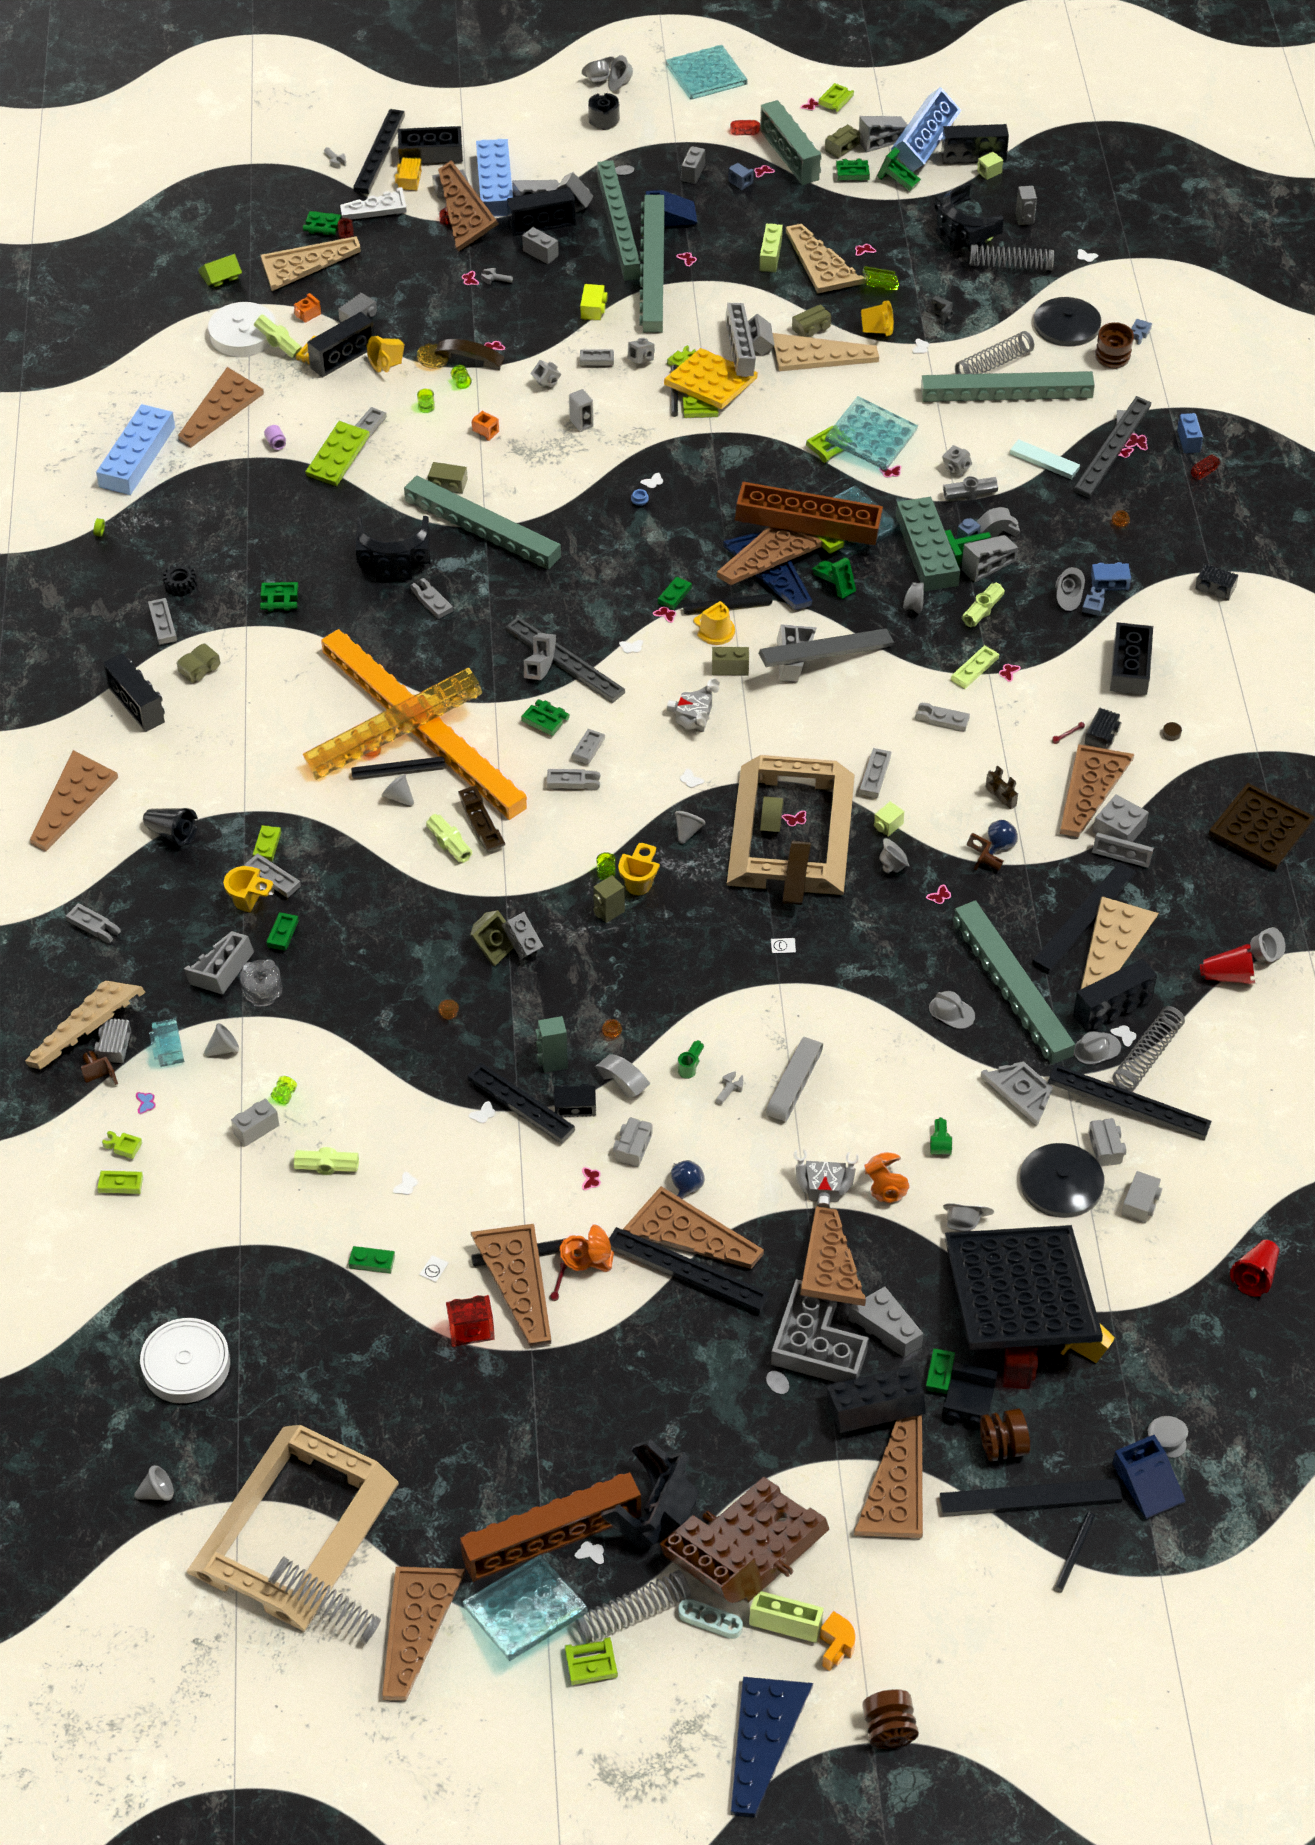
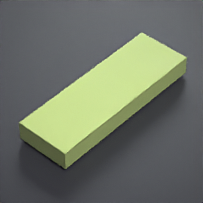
M984 645L951 675V681L966 689L999 659V654Z

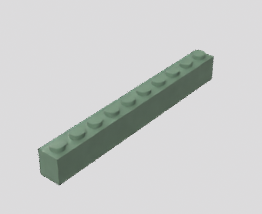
M613 160L597 162L598 181L624 281L640 279V260Z
M645 195V202H641V212H644V214H641V224H644V227H641V237H644V239H641V249H644V252H640V262H644V264H640V274H643V277H640V287H643V290H640V300H643V302H640V313H643V315H639V326H643V332L663 333L664 195Z
M1093 371L922 375L921 380L922 402L1093 398L1095 387Z
M416 475L404 487L405 500L435 514L437 517H441L466 531H470L495 545H499L524 559H528L539 566L549 570L561 558V544Z
M975 900L955 908L953 917L955 927L960 929L965 942H969L974 955L979 957L983 968L990 973L993 983L999 986L1004 999L1010 1002L1013 1012L1018 1014L1023 1027L1029 1030L1034 1043H1038L1043 1056L1046 1059L1048 1058L1052 1065L1073 1057L1075 1043L977 901Z

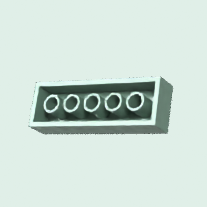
M778 100L762 104L760 112L761 133L802 185L818 181L821 173L820 160L822 159L820 151L815 148L813 142L807 138L806 133L800 129L799 124L793 120L791 114L786 111L784 105Z
M932 497L898 501L896 519L920 583H924V591L959 586L960 569Z

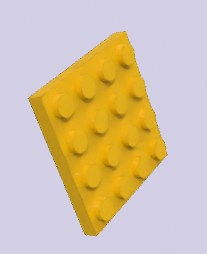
M700 348L664 378V385L719 409H723L757 379L758 372L754 371V376H737L733 361Z

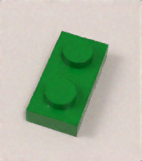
M676 576L659 596L658 604L674 610L692 589V583Z
M279 912L267 939V947L286 951L299 922L298 916Z
M353 1246L349 1268L391 1274L395 1251Z
M933 1349L926 1384L927 1391L942 1394L948 1393L955 1352Z

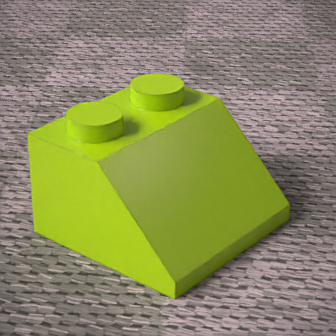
M235 254L204 264L198 269L207 285L213 284L214 287L224 284L223 281L229 279V282L236 280L238 275L242 273Z

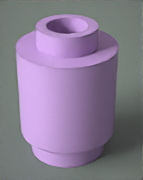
M278 425L268 426L264 431V435L269 445L275 450L283 449L286 445V438Z

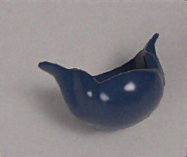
M998 820L989 825L988 838L992 845L989 853L993 855L999 850H1007L1016 845L1018 833L1010 822Z
M683 1160L677 1164L674 1163L671 1177L674 1185L679 1190L677 1196L683 1199L687 1194L693 1193L703 1186L705 1176L701 1167L691 1160Z

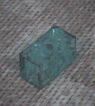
M176 1018L152 1023L153 1031L149 1032L151 1044H156V1047L152 1048L154 1059H159L160 1067L185 1062Z

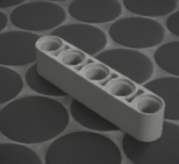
M807 1037L801 1039L768 1104L766 1115L785 1122L788 1120L822 1053L823 1043Z

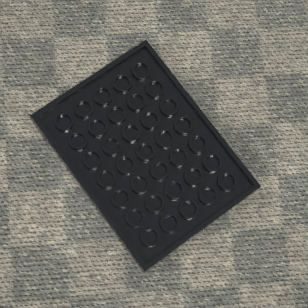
M1072 1225L945 1233V1243L969 1350L1102 1342V1330Z

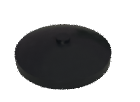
M1057 297L1045 301L1037 308L1034 315V327L1036 332L1050 343L1060 346H1079L1097 337L1101 328V316L1092 304L1082 299Z
M1052 1143L1035 1149L1026 1157L1020 1171V1188L1026 1200L1040 1212L1054 1217L1070 1218L1087 1213L1099 1202L1104 1189V1173L1099 1162L1086 1150L1071 1144Z

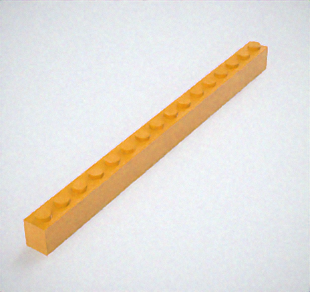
M338 629L321 639L322 651L328 658L438 757L443 756L445 763L469 785H476L480 794L508 820L527 809V796L522 790L517 789L511 780H507L502 775L499 769H495L486 758L480 756L474 747L471 748L463 737H459L450 726L443 723L439 716L434 715L427 705H423L416 695H412L403 684L401 685L397 682L392 674H388L381 664H377L371 655L366 654L358 644L351 641L347 634L342 633Z

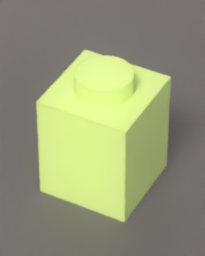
M991 152L978 158L977 172L986 180L1002 173L1003 159L996 153Z
M890 801L875 813L874 827L879 832L890 836L904 824L905 811Z

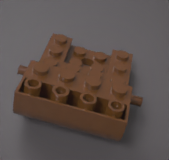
M763 1477L721 1515L716 1517L709 1511H706L703 1514V1519L709 1522V1525L692 1515L660 1543V1546L666 1558L728 1602L736 1603L744 1599L749 1603L781 1573L786 1577H790L793 1569L789 1566L830 1529L826 1517L811 1507L808 1510L782 1494L778 1485ZM780 1518H787L785 1521L777 1522Z

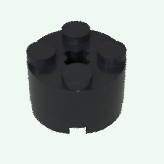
M598 93L591 96L588 101L589 123L600 127L602 130H609L610 127L616 125L620 120L618 97L611 93H604V95L600 96Z

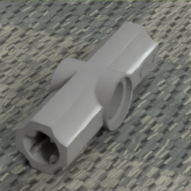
M968 476L964 478L963 482L943 485L945 499L963 497L967 500H973L979 494L998 492L996 477L977 479L976 477Z

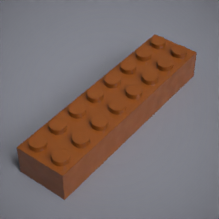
M742 482L736 504L735 521L867 545H876L883 506Z
M631 1473L618 1474L609 1481L595 1483L592 1487L583 1491L577 1490L565 1498L554 1499L547 1505L533 1507L521 1515L510 1516L503 1522L498 1524L492 1523L485 1529L465 1534L464 1537L460 1538L462 1558L472 1582L614 1527L600 1515L601 1511L614 1509L616 1505L623 1507L634 1518L640 1517L641 1494Z

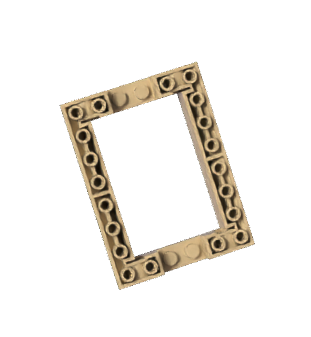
M759 755L743 764L740 771L727 886L766 889L767 879L785 880L788 860L750 857L758 783L777 786L778 776L814 778L816 779L815 789H834L827 863L808 862L805 892L844 895L855 775L839 762L833 760Z
M302 1425L283 1427L188 1568L187 1573L224 1592H227L230 1587L262 1603L266 1613L305 1632L316 1615V1611L327 1590L314 1607L310 1609L320 1587L306 1605H304V1602L315 1581L298 1601L297 1599L308 1578L295 1595L291 1597L294 1590L289 1589L285 1593L286 1586L283 1585L279 1589L280 1583L276 1582L272 1585V1583L268 1582V1577L225 1557V1554L275 1481L291 1454L298 1456L299 1460L309 1465L314 1459L347 1474L348 1483L359 1488L356 1496L303 1577L304 1579L311 1573L312 1576L309 1583L315 1577H318L315 1588L320 1582L324 1581L322 1591L328 1585H330L331 1591L399 1482L377 1461Z

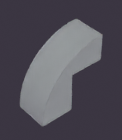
M538 633L533 636V655L524 660V678L541 680L545 677L554 657L556 635Z
M609 1054L595 1066L604 1080L614 1078L627 1098L637 1096L650 1085V1082L640 1070L618 1055Z

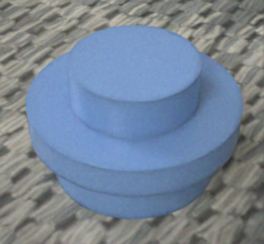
M642 489L635 490L631 496V501L635 505H644L649 500L647 492Z

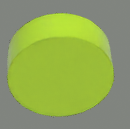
M96 519L93 535L99 537L103 535L105 528L104 519Z

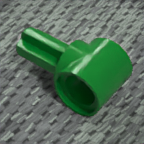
M694 1041L688 1052H683L679 1055L678 1074L680 1077L690 1079L695 1076L696 1067L700 1062L698 1057L704 1048V1044L701 1041Z
M939 1117V1119L934 1121L935 1133L930 1138V1154L952 1155V1136L947 1133V1120Z

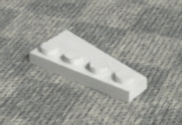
M402 187L397 188L396 192L390 193V191L383 192L382 196L375 197L373 195L369 196L365 201L359 199L340 205L342 220L407 212Z

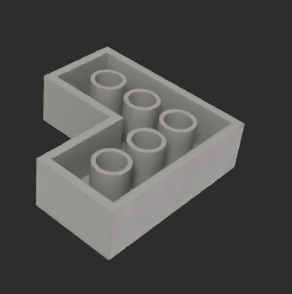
M796 1279L772 1349L771 1365L836 1383L859 1378L867 1354L868 1337L831 1328L830 1323L837 1301L800 1295L802 1281Z

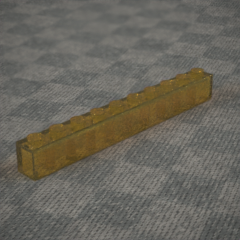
M467 668L303 753L306 765L316 780L325 777L338 768L344 767L363 755L375 751L386 743L392 742L432 719L442 716L461 704L482 694L480 684L470 668Z

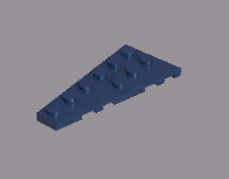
M762 532L723 541V547L736 556ZM790 560L756 574L759 579L794 610L812 606V599Z
M743 1677L731 1815L756 1816L766 1794L767 1787L774 1776L776 1767L795 1729L797 1720L804 1709L805 1702L812 1691L813 1683Z

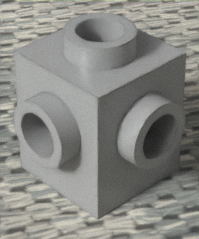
M639 338L637 341L628 342L627 359L637 364H646L647 361L654 360L655 344L646 338Z
M539 360L530 373L539 385L553 388L562 375L554 363H546L542 360Z
M955 445L942 456L946 469L952 473L955 472L962 475L972 465L970 453L966 449H961Z

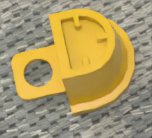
M883 301L881 305L861 310L863 332L886 333V336L892 335L894 319L890 301Z
M379 336L371 337L367 343V355L371 366L376 372H381L382 369L384 372H389L390 367L402 363L405 344L399 339H385Z
M721 601L694 618V623L700 627L697 636L708 644L723 645L731 641L735 635V626L730 619L729 609Z
M639 843L632 856L622 854L618 870L620 876L624 879L629 893L644 895L650 890L654 877L660 867V864L651 862L656 853V847ZM642 849H647L650 851V854L642 856L639 852Z
M240 866L226 874L223 882L225 891L231 896L234 905L238 909L251 912L259 896L266 897L270 893L273 882L260 878V869ZM261 883L267 885L265 890L260 891Z
M1100 1324L1103 1334L1102 1342L1066 1344L1061 1354L1064 1355L1071 1348L1097 1363L1115 1337Z

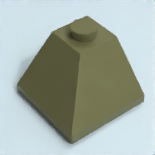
M498 910L486 912L473 924L470 934L493 966L499 963L514 948L502 927L506 920Z

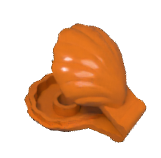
M884 1152L877 1154L864 1165L865 1174H868L874 1181L871 1186V1195L880 1202H897L907 1194L910 1187L906 1177L901 1174L890 1173L886 1168L897 1160H901V1157L895 1153Z
M593 1224L590 1227L588 1240L583 1236L572 1235L564 1239L560 1245L561 1258L567 1267L575 1271H583L590 1267L604 1272L612 1269L614 1252L611 1251V1244L606 1232L598 1225Z

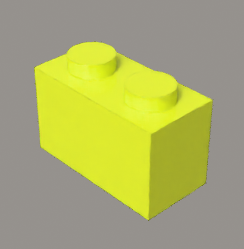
M584 285L580 305L581 319L601 320L602 314H605V303H607L608 296L604 285Z

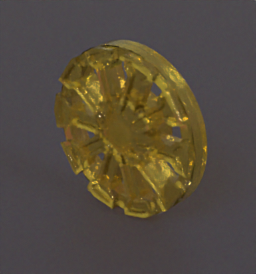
M426 344L417 351L418 362L427 368H441L447 364L449 358L435 354L438 344Z

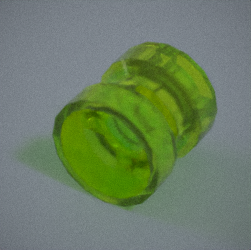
M458 365L451 370V377L457 388L465 389L471 385L472 379L465 366Z
M430 389L419 390L417 393L419 411L423 413L432 412L435 409L434 392Z
M604 852L596 858L597 875L601 879H607L611 875L615 876L616 859L613 854Z
M280 1076L276 1082L277 1087L273 1088L270 1095L274 1101L280 1104H288L292 1098L291 1093H294L297 1088V1083L288 1076Z

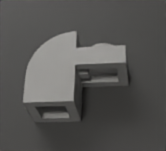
M998 507L991 509L977 520V523L981 525V534L989 532L991 538L997 537L1002 531L1014 536L1020 533L1018 521L1010 515L1007 508Z

